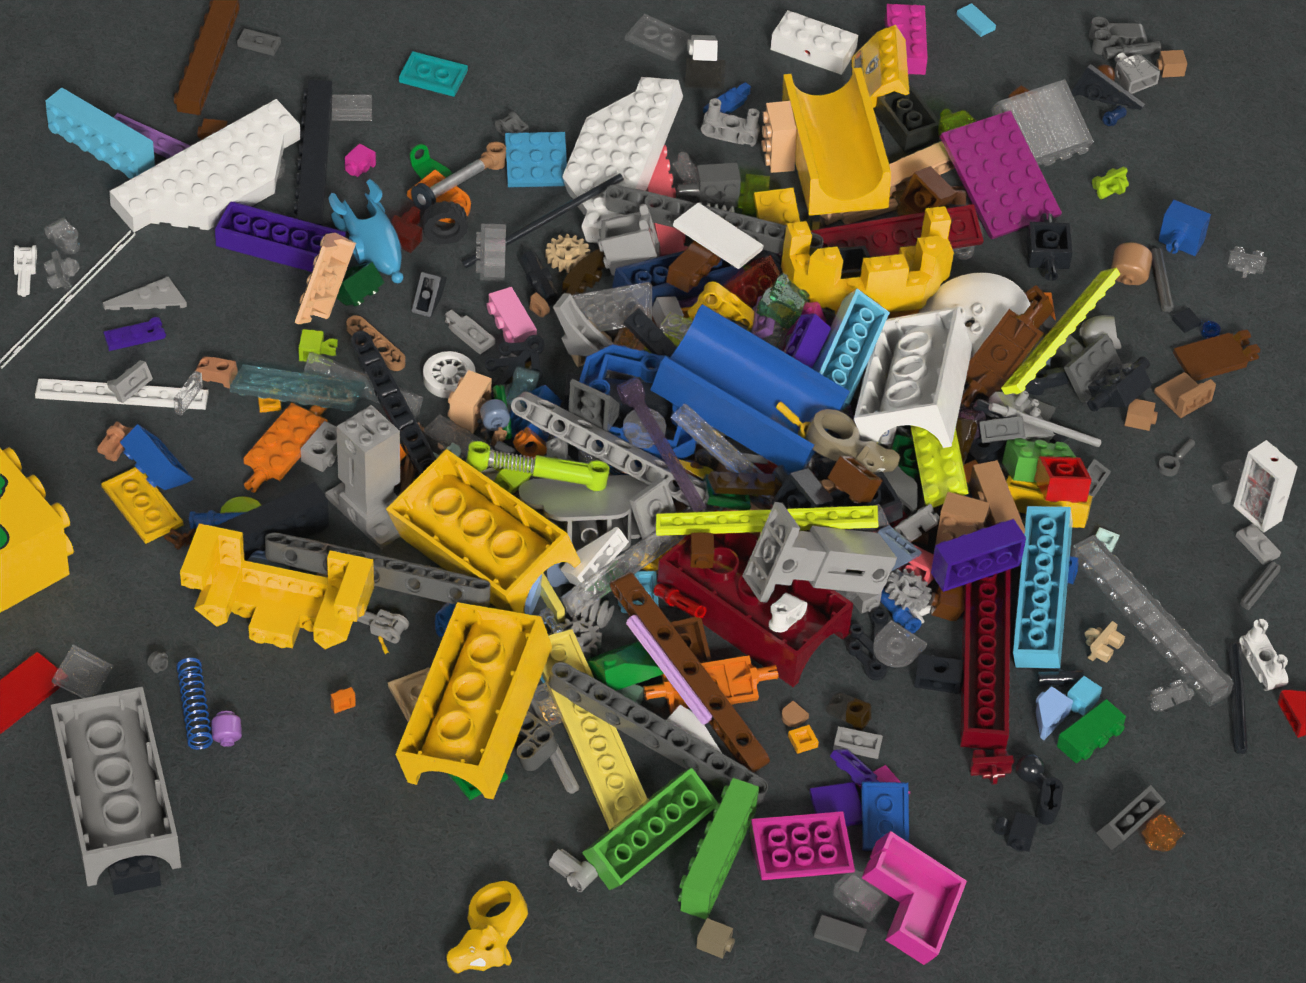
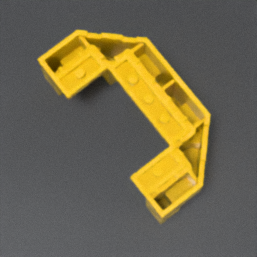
M945 206L926 208L921 238H917L916 246L900 247L898 255L863 258L861 276L840 279L843 259L838 247L820 248L810 256L812 234L807 221L786 223L781 268L792 295L797 297L804 296L810 299V303L819 302L821 308H830L835 311V315L843 299L855 289H859L889 312L922 309L929 297H932L938 291L941 283L950 277L954 254L948 240L951 218Z
M199 524L180 570L181 586L201 589L194 609L216 627L226 623L230 613L233 612L243 618L252 617L249 624V639L256 643L262 644L265 642L275 644L279 648H293L300 628H304L309 632H314V641L324 649L346 641L353 621L357 622L358 617L365 615L374 589L373 559L329 551L327 556L328 578L244 560L242 532Z

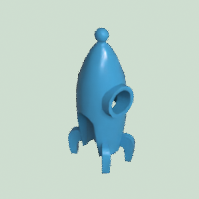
M371 179L366 182L370 189V194L365 193V196L368 200L367 209L371 218L365 220L357 219L347 202L344 200L341 203L336 194L331 193L329 203L335 211L331 214L332 220L337 229L343 232L348 231L350 235L349 240L356 243L353 250L356 261L359 264L373 262L379 272L392 276L391 279L394 283H401L404 278L403 274L399 272L402 260L401 244L392 223L385 214L384 207L379 202L382 198V191L379 186Z

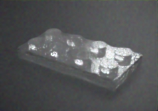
M650 282L572 295L578 308L599 332L626 327L623 322L638 308L652 320V285Z

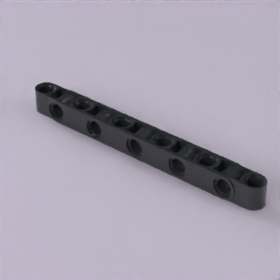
M357 331L352 335L351 341L358 362L387 418L400 431V442L416 473L420 476L436 460V457L370 335L365 331Z

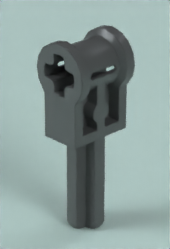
M513 111L508 113L504 119L495 121L497 131L505 136V133H529V126Z

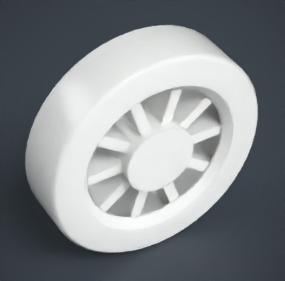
M451 351L437 353L431 356L424 364L423 383L432 394L442 398H449L452 391L455 392L459 379L464 377L468 370L476 373L475 366L467 356L461 353Z

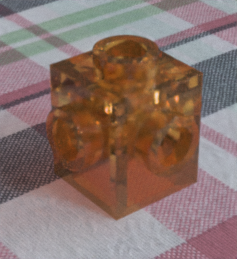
M1163 814L1150 820L1146 828L1141 832L1146 838L1145 843L1149 848L1162 852L1173 849L1176 841L1184 834L1171 816Z

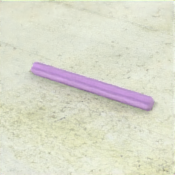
M633 615L629 617L626 622L628 627L700 723L704 725L711 721V713L638 616Z

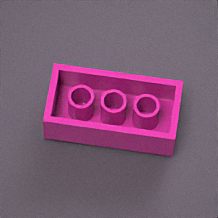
M887 4L885 28L896 25L905 38L908 74L925 75L928 59L925 6Z

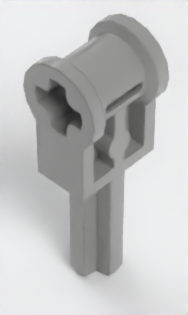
M380 609L377 615L366 611L365 615L358 617L357 620L369 625L371 634L381 636L392 643H398L403 630L409 627V621L404 616L392 614Z

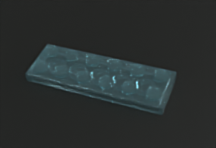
M243 364L230 384V392L238 393L242 396H258L262 399L271 398L282 402L291 401L302 405L310 404L322 408H337L342 411H353L365 391V382Z

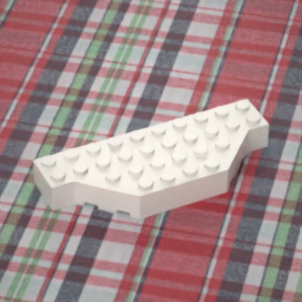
M641 77L635 92L586 117L562 176L566 190L573 199L621 173L624 180L616 185L647 190L683 98L679 80ZM606 190L578 206L581 212L586 215L582 223L586 242L598 243L602 220L624 215L606 209Z
M275 99L110 191L111 207L133 232L140 230L150 223L159 224L160 222L171 223V226L188 228V226L200 227L203 230H209L217 226L230 201L251 207L275 193L283 150L300 140V124Z

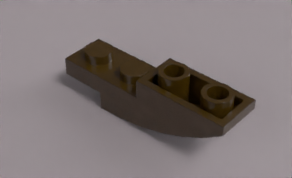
M599 248L588 254L572 268L563 281L562 295L564 293L571 294L577 306L580 302V294H584L587 287L593 288L595 282H600L602 269L606 268L604 251L601 252Z

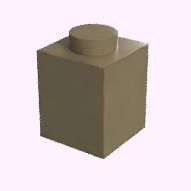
M707 918L698 935L696 948L723 959L726 951L731 952L735 943V939L732 938L733 928Z

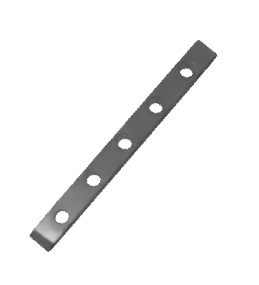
M610 185L607 187L605 196V207L611 212L624 215L640 212V205L646 204L650 210L653 223L675 228L673 226L674 220L697 204L620 185ZM703 205L764 245L763 250L783 254L786 225ZM812 232L810 256L817 249L823 247V238Z
M269 533L265 536V558L272 562L328 575L327 556L329 551H335L373 559L374 586L451 604L459 602L482 607H489L491 584L483 579L281 533Z
M558 662L553 665L548 682L550 688L686 770L693 768L700 778L722 791L725 785H730L733 778L758 786L757 806L763 803L768 790V784L763 778L588 674L564 662Z

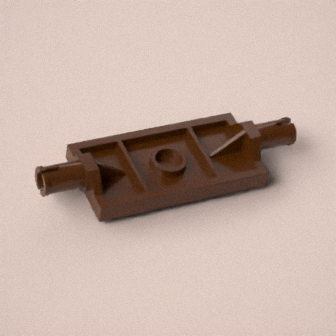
M1033 300L1024 314L1020 315L1010 309L1006 312L969 362L965 381L969 386L962 395L961 404L969 408L978 394L982 393L987 398H990L995 392H1001L1002 386L1019 368L1044 335L1043 332L1033 325L1035 318L1044 309L1042 304H1038L1036 300Z

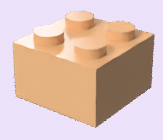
M468 370L466 375L459 379L455 392L452 391L448 398V403L450 404L448 412L450 426L471 434L475 432L479 425L477 420L481 418L480 409L485 402L491 400L492 378Z

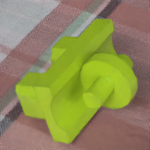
M1121 167L1117 170L1112 168L1108 170L1106 176L1102 178L1097 176L1092 179L1093 188L1097 190V195L1100 199H1104L1113 193L1120 195L1125 192L1126 187L1129 186L1126 177L1127 168Z

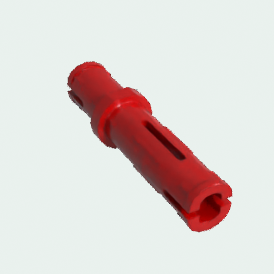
M657 584L654 587V595L665 600L666 604L676 606L697 618L705 616L706 607L685 597L679 590L675 588L670 589L663 584Z

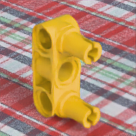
M708 282L700 293L698 301L687 312L689 317L694 320L698 309L703 304L727 319L730 318L747 325V331H751L753 327L754 311L752 308L717 282Z

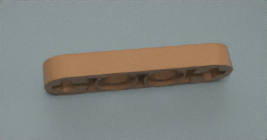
M356 315L347 319L346 326L349 334L353 335L360 330L365 331L375 337L372 341L377 348L385 347L388 349L386 352H380L390 370L400 371L405 367V355L364 318Z

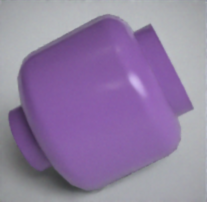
M232 711L217 713L211 721L213 740L224 747L233 746L234 742L240 740L242 736L240 717Z

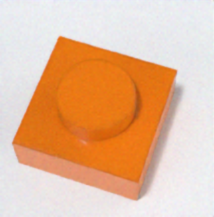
M352 687L338 690L331 694V708L334 714L356 706L355 692Z

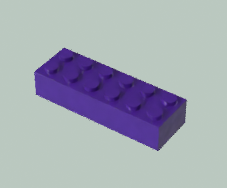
M231 201L215 228L217 247L310 272L314 268L313 262L319 254L320 242L325 234L337 233L345 238L346 234L343 231Z

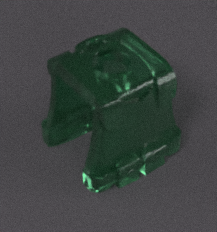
M782 272L775 280L772 288L769 287L760 298L756 307V313L760 316L764 315L780 323L781 327L789 329L800 318L810 295L804 289H799L788 279V275Z

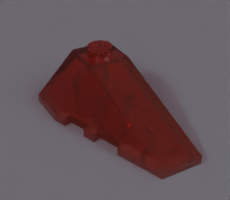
M771 255L756 259L721 285L729 292L735 294L749 307L756 306L758 297L772 291H776L779 294V298L790 292Z

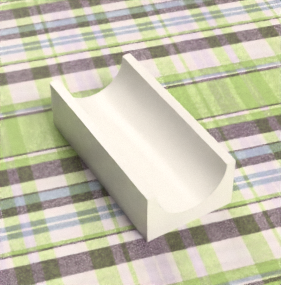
M959 306L886 320L868 361L854 416L862 441H874L881 445L883 433L887 430L901 425H913L924 428L934 434L941 442L943 448L952 446L973 348Z

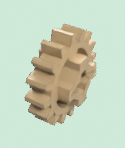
M566 234V238L558 235V240L552 238L551 243L547 244V263H552L553 269L559 267V272L566 269V272L569 273L570 269L590 254L588 243L584 244L583 238L577 240L576 235L573 238H570L569 234Z

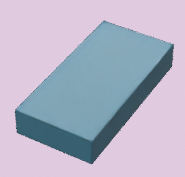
M972 3L957 10V16L980 37L996 29V24Z

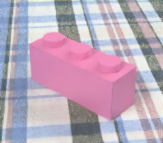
M512 287L489 294V303L486 304L487 310L490 315H494L497 328L502 329L505 342H525L529 336L537 335L536 327Z

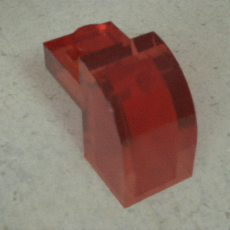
M415 206L408 212H405L402 218L394 215L392 219V225L398 235L401 249L412 253L422 242V228L417 226L420 223V209Z

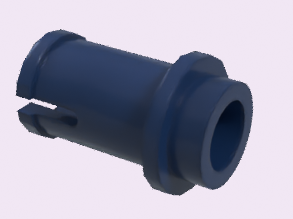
M1119 105L1111 112L1107 111L1104 113V124L1114 126L1119 119L1126 116V109Z

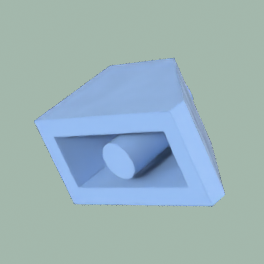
M1052 686L1046 692H1041L1036 699V718L1040 738L1043 740L1071 713L1073 700Z

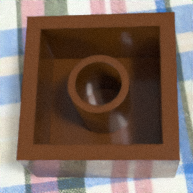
M929 166L914 172L900 201L912 214L923 213L926 208L944 206L946 209L949 208L957 192Z

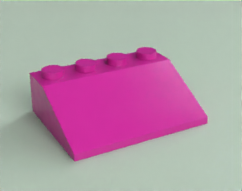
M843 812L751 819L749 836L761 880L855 872Z

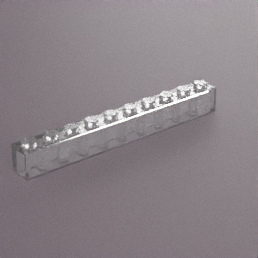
M1092 535L1074 545L1072 557L1078 558V566L1209 706L1230 696L1234 684L1231 677L1218 667L1216 661L1204 652L1201 645L1197 644L1189 636V633L1175 621V618L1161 606L1157 599H1154L1146 587L1138 582L1132 572L1122 565L1118 557L1107 549L1104 542L1100 541L1095 535Z

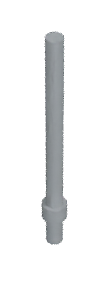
M993 402L989 405L990 411L1002 414L1004 418L1023 416L1025 423L1095 447H1100L1101 439L1019 412L1016 408L1009 405L1002 406Z

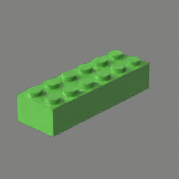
M690 768L677 775L582 853L596 869L609 890L622 885L714 810L718 802L693 768Z
M735 778L732 779L729 786L725 785L721 796L723 800L721 804L717 803L714 809L713 816L715 818L713 821L709 820L705 829V834L707 835L705 839H700L696 852L698 854L690 860L688 866L689 874L682 877L679 887L682 890L678 901L681 902L680 911L705 920L708 918L749 829L751 819L754 818L756 813L758 786Z

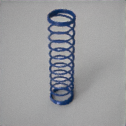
M185 658L178 662L177 672L179 673L178 679L180 681L179 686L181 688L180 693L182 695L181 700L183 702L182 707L184 709L188 746L196 750L205 749L212 744L213 739L209 733L211 727L208 726L210 720L207 718L209 713L206 711L208 706L205 704L207 699L204 697L206 693L203 689L201 662L196 658ZM188 661H194L199 664L198 667L190 666L180 670V666ZM189 668H197L193 671H184ZM201 677L200 681L183 682L184 678ZM189 683L194 685L202 684L201 688L184 689L186 685H190ZM203 691V695L184 696L187 692ZM204 698L203 703L197 702L191 705L186 703L189 699ZM192 706H205V710L187 711ZM194 712H198V714L205 712L207 714L206 717L188 718L190 714H196ZM205 719L208 721L206 725L200 724L194 727L189 725L192 721H203ZM195 728H209L208 732H199L195 734H192L190 732L192 729ZM198 736L209 737L207 741L196 742L192 740L193 738ZM190 741L193 742V743H207V744H205V745H203V746H194V745H192V744L190 743Z

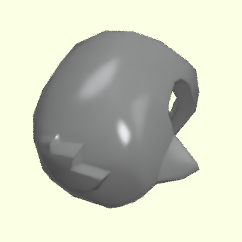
M1095 316L1082 323L1079 336L1082 337L1086 346L1090 345L1101 334L1108 333L1114 348H1121L1120 340L1117 338L1114 316Z

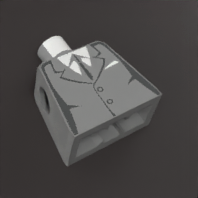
M1120 53L1116 56L1115 77L1126 91L1133 94L1158 84L1160 70L1142 55L1135 54L1127 57L1124 53Z

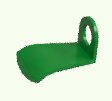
M419 144L411 150V166L421 180L434 170L446 178L453 174L447 167L430 158L426 145ZM419 149H423L424 153L422 157L416 159V151Z

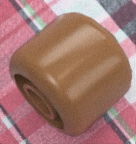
M1128 242L1117 246L1111 269L1117 268L1120 273L1116 281L1127 285H1141L1145 283L1150 274L1152 253L1147 247L1138 243Z

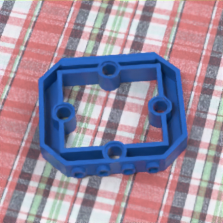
M612 344L586 357L579 382L609 396L610 385L605 380L607 370L641 377L643 381L653 383L660 363L666 355H656L645 350L639 351L623 345ZM673 404L671 420L677 426L673 441L642 434L641 429L635 424H626L622 428L612 426L609 433L672 465L674 462L664 456L682 460L694 454L703 421ZM596 440V444L604 448L603 442Z

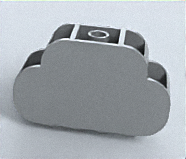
M631 475L608 476L607 486L601 491L590 490L583 484L546 478L533 479L521 484L519 487V500L565 531L576 552L615 527H618L629 541L621 550L622 552L630 547L631 539L641 537L629 500L649 485Z

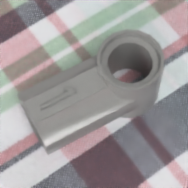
M558 849L549 861V866L564 876L571 887H576L578 892H582L598 876L596 869L586 861L581 863L563 849Z

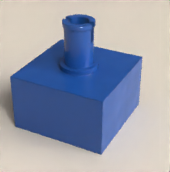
M1173 200L1164 214L1158 241L1166 244L1168 252H1171L1174 247L1172 254H1176L1178 250L1196 256L1205 241L1211 214Z

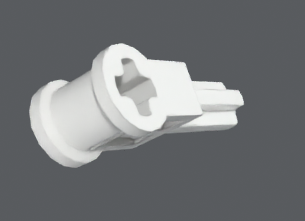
M15 245L14 272L15 275H18L17 293L22 295V297L30 294L31 274H36V245L32 247H19Z

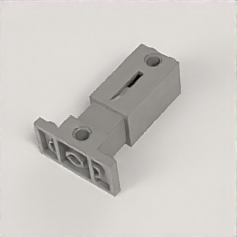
M370 405L337 426L338 478L342 483L327 491L326 497L374 544L382 549L400 537L386 511V508L398 497L394 493V486L400 483V431Z
M774 503L742 575L760 602H768L770 595L774 591L775 584L791 585L793 579L809 581L813 588L881 594L892 568L895 566L897 557L879 533L812 526L809 532L799 531L800 527L783 503Z

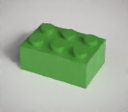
M1016 438L1015 440H1007L1002 463L1013 481L1036 482L1034 478L1039 456H1076L1070 447L1063 442L1053 444L1043 440L1031 442L1022 438Z

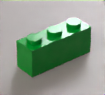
M1106 699L1059 735L1057 747L1076 764L1082 759L1087 760L1096 748H1103L1108 743L1109 738L1113 735L1117 737L1123 732L1126 715Z

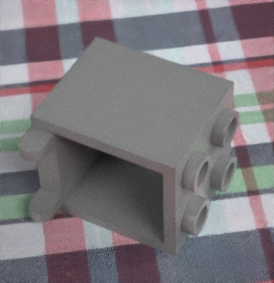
M646 204L640 205V212L602 220L598 244L600 251L605 253L606 269L610 268L612 276L615 274L616 268L660 257L659 239L650 210Z

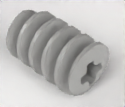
M574 586L565 601L566 611L570 614L574 613L576 617H585V621L592 620L593 625L597 623L599 628L605 627L612 617L614 605L608 608L609 601L607 600L601 605V597H597L593 601L592 593L585 597L586 590L582 589L578 594V586Z

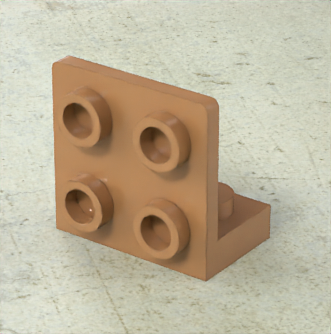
M1184 372L1155 388L1154 393L1182 418L1211 402L1216 384L1211 379L1197 384Z

